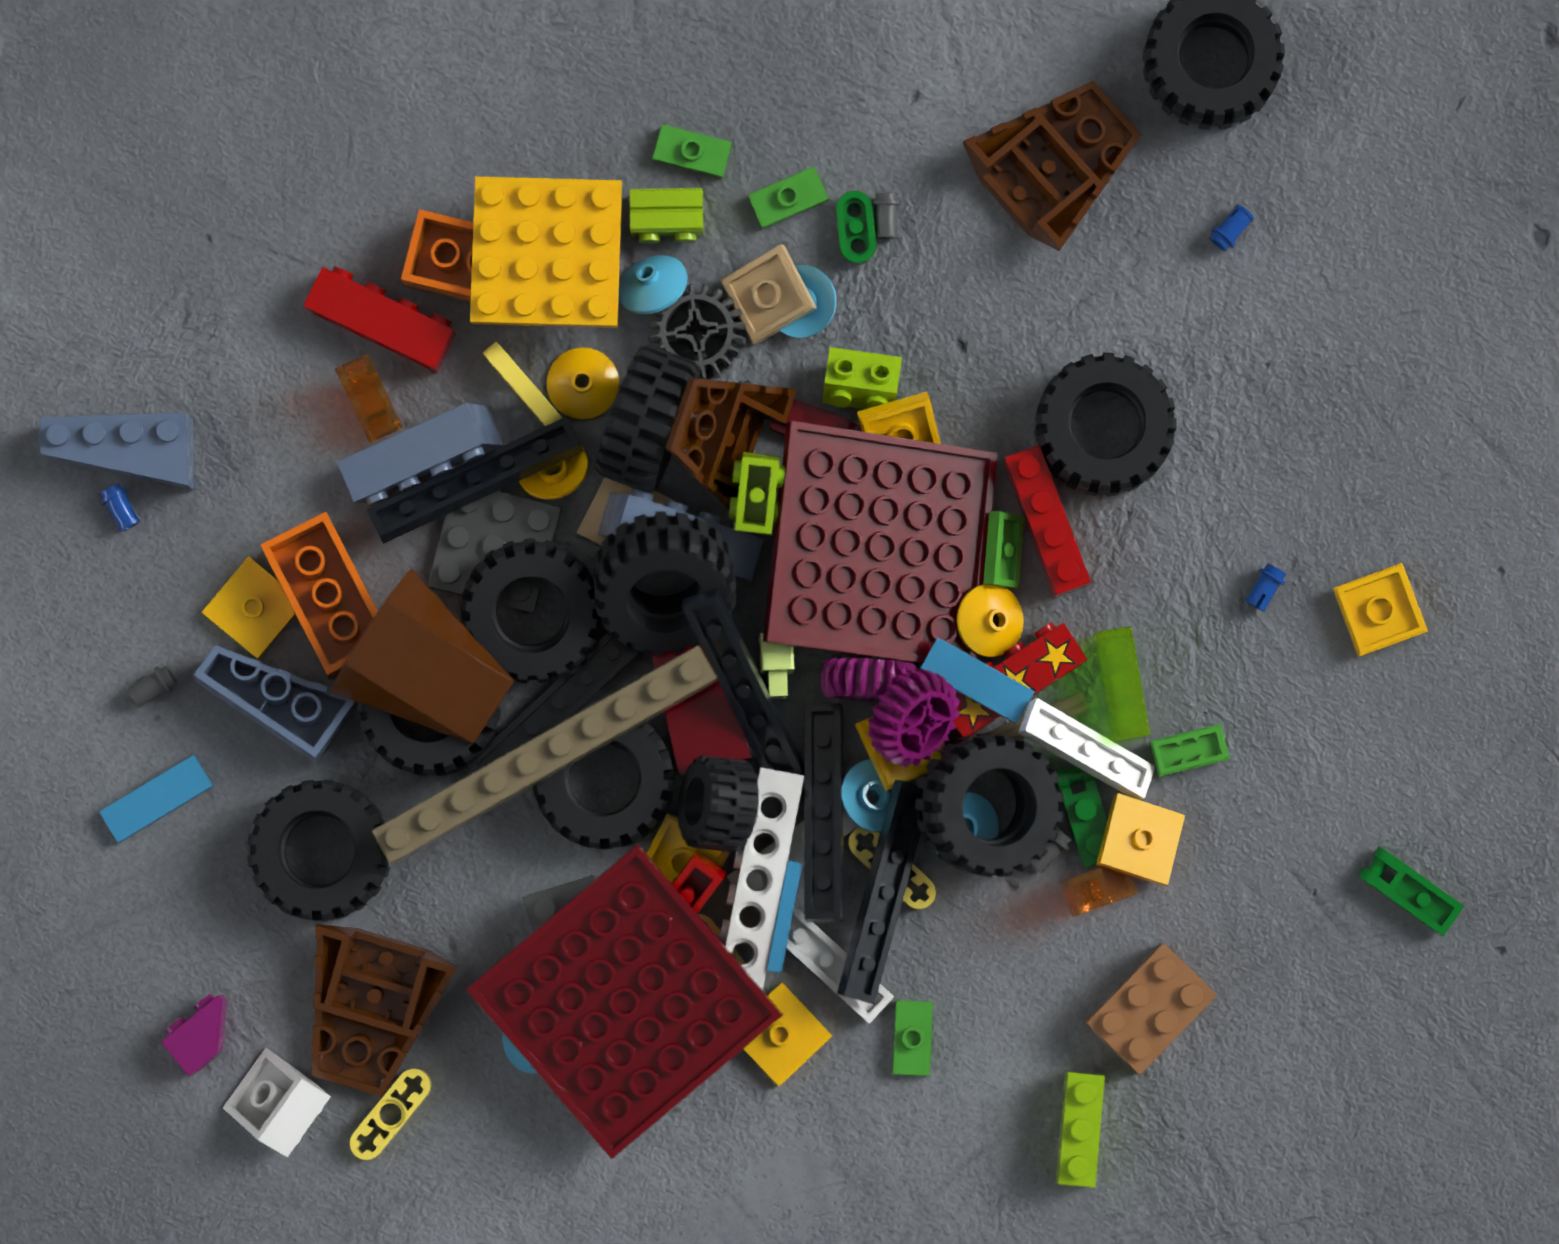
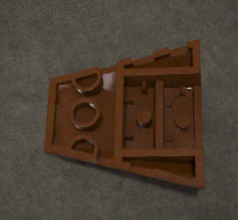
M1091 81L1051 100L1046 105L1037 109L1033 108L1023 113L1020 117L994 126L977 137L968 138L963 141V145L979 181L1028 236L1060 251L1142 134L1094 81Z
M689 378L666 449L730 510L731 497L738 498L740 483H733L735 460L742 461L743 452H754L764 419L786 424L797 389Z
M410 568L384 601L344 662L330 692L474 743L515 681L491 654L476 641L460 620H457L446 608L439 597L425 585L419 575Z
M316 924V956L314 972L316 973L313 1008L315 1009L311 1076L382 1097L458 966L429 949L366 930Z

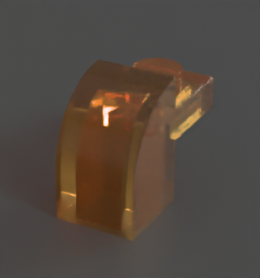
M369 354L335 368L357 419L370 443L403 428L384 383Z
M1105 867L1059 882L1072 917L1137 894L1130 875Z

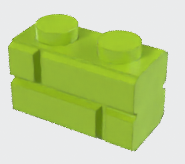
M703 188L630 189L631 237H638L639 243H659L660 237H674V241L677 243L696 242V236H704Z

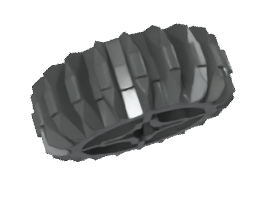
M688 284L687 290L689 295H681L666 311L662 310L653 313L661 321H649L648 327L659 331V333L649 335L648 341L653 344L660 343L661 345L657 346L658 348L674 354L676 353L670 347L669 342L690 345L694 351L695 362L700 368L699 378L707 379L705 371L711 369L715 378H719L721 375L717 365L721 363L725 369L730 370L733 366L727 356L730 355L737 359L741 357V352L734 348L733 345H745L746 339L735 335V333L744 331L746 324L743 322L734 323L733 321L742 315L741 309L728 311L734 303L732 297L726 298L722 303L719 302L722 297L721 289H716L713 296L710 297L708 296L709 286L707 284L702 285L701 294H695L694 285ZM699 305L715 310L721 315L725 323L717 324V322L705 321L700 315ZM688 307L689 318L683 326L675 327V330L667 331L674 315ZM694 316L697 317V323L700 325L701 331H707L706 335L702 334L700 350L697 349V343L694 341L693 335H687L688 330L692 332ZM720 335H727L721 350L713 357L706 359L705 347L707 343L719 338Z

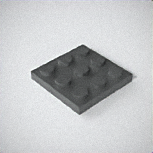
M496 491L447 514L427 586L462 596L465 583L468 581L471 571L491 550L496 551L503 547L504 543L510 541L517 543L523 542L524 539L535 538V541L545 542L546 540L553 542L562 508ZM524 577L513 581L502 591L497 605L534 614L543 579Z

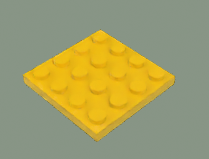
M475 176L470 323L618 328L622 180Z

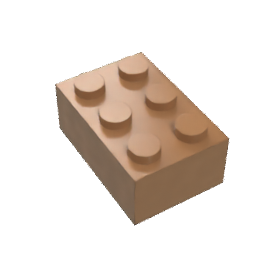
M1160 943L1084 1023L1136 1074L1141 1075L1207 1007L1217 994L1165 943Z

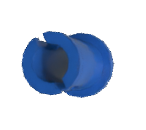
M1236 204L1219 227L1211 229L1213 234L1209 237L1210 241L1224 252L1228 248H1234L1236 246L1234 241L1254 221V216L1245 207Z
M120 483L103 490L100 493L103 498L100 502L108 507L119 528V532H124L139 524L141 520L137 517L125 495L128 492L127 489H122Z
M1267 563L1264 569H1259L1261 575L1248 597L1244 600L1262 612L1266 611V607L1280 584L1284 585L1286 583L1283 580L1286 573Z

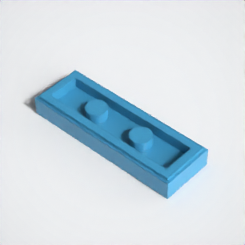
M937 638L921 666L925 670L932 671L935 674L938 673L957 692L1014 724H1017L1035 692L940 638Z
M192 755L99 812L117 843H121L211 789L214 785L196 755Z
M788 861L767 966L768 971L778 973L782 971L802 869L801 863Z

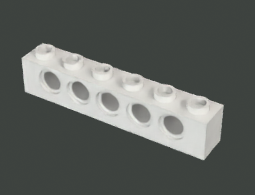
M760 767L759 775H756L759 790L756 823L745 848H740V851L736 852L734 868L740 869L738 884L730 883L726 905L733 906L731 921L723 919L720 940L726 942V947L731 953L735 945L741 942L748 943L753 947V960L741 965L763 990L804 776ZM768 797H775L782 803V812L776 818H767L761 812V804ZM767 833L775 839V849L768 855H761L754 849V840L759 834ZM756 869L764 871L768 876L767 887L758 892L751 890L747 885L748 874ZM754 906L759 909L761 921L756 927L748 928L741 923L740 912L744 907Z

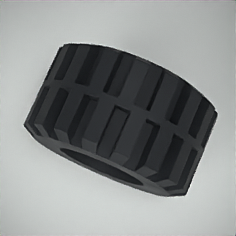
M701 755L696 757L692 764L688 766L678 796V824L681 836L689 847L737 852L747 844L756 823L759 805L757 777L755 772H753L751 764H748L745 760Z

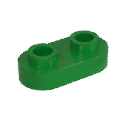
M849 191L839 198L836 206L840 252L847 262L854 265H862L870 261L876 251L873 207L871 200L866 194L860 191ZM850 206H858L861 209V214L857 217H851L847 212ZM860 241L864 244L865 249L860 253H856L851 249L852 243Z

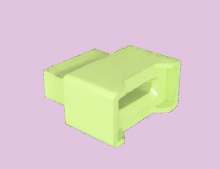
M760 633V675H767L768 693L771 699H787V674H792L794 671V646L763 642V633Z

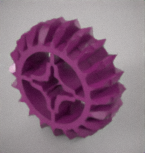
M866 658L828 659L823 662V669L820 675L822 694L826 697L838 699L880 701L878 695H884L887 691V683L895 684L898 674L906 676L910 669L918 671V667L909 662Z
M923 668L918 671L910 669L906 676L898 674L896 683H887V691L884 695H878L880 698L878 705L871 708L875 713L868 720L869 725L872 727L868 732V736L872 739L871 745L887 761L906 768L910 764L918 766L922 759L930 761L932 753L934 751L940 752V745L945 740L950 741L948 738L950 730L957 728L953 723L954 719L960 715L956 709L960 703L956 698L957 691L944 677Z

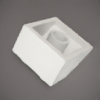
M265 1048L223 1109L257 1140L288 1157L331 1096L303 1073Z

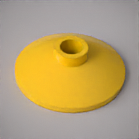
M586 347L574 348L564 352L553 362L547 376V391L551 402L562 414L578 420L593 419L604 414L614 404L619 392V376L613 362L602 352ZM581 375L589 378V384L585 388H579L575 384L576 379Z
M582 447L583 452L519 481V484L528 494L536 498L557 499L575 491L584 481L589 466L587 454ZM556 471L559 472V473H557V474H555V475H550V474L553 473V472H556Z
M986 584L976 586L963 597L957 611V629L963 643L972 652L980 656L997 657L1003 655L1004 652L1017 644L1022 634L1024 618L1021 605L1015 595L1005 587ZM995 614L999 617L998 626H995L993 623V616Z

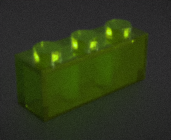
M1132 626L1095 632L1092 637L1110 740L1118 743L1149 737L1150 729Z

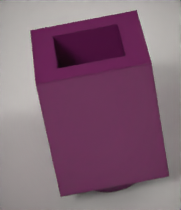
M212 994L207 995L193 1007L197 1013L187 1021L182 1017L165 1030L168 1036L161 1043L188 1076H194L223 1052L228 999L224 995H218L215 998Z

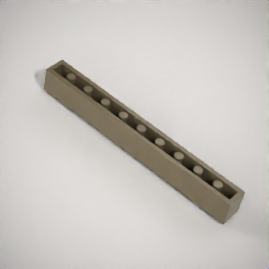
M697 646L374 829L372 832L389 863L395 865L718 681L700 647Z

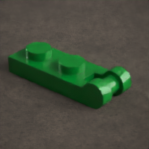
M1064 767L1055 769L1060 779L1056 782L1057 787L1063 790V806L1083 869L1096 865L1107 823V816L1095 778L1078 767L1067 770ZM1082 780L1086 791L1072 794L1070 784Z
M1378 846L1372 855L1374 857L1372 863L1368 868L1363 867L1357 877L1438 935L1444 936L1465 906L1391 853ZM1386 867L1396 872L1389 883L1380 878Z

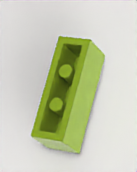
M1065 1071L1056 1171L1057 1184L1095 1188L1105 1082L1104 1075Z

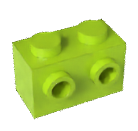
M830 347L822 403L831 404L838 408L868 409L895 401L902 357Z
M743 452L742 461L735 460L733 483H740L738 498L731 497L729 519L736 520L735 530L772 534V526L776 524L778 515V502H775L776 489L783 485L785 478V467L779 465L780 456Z

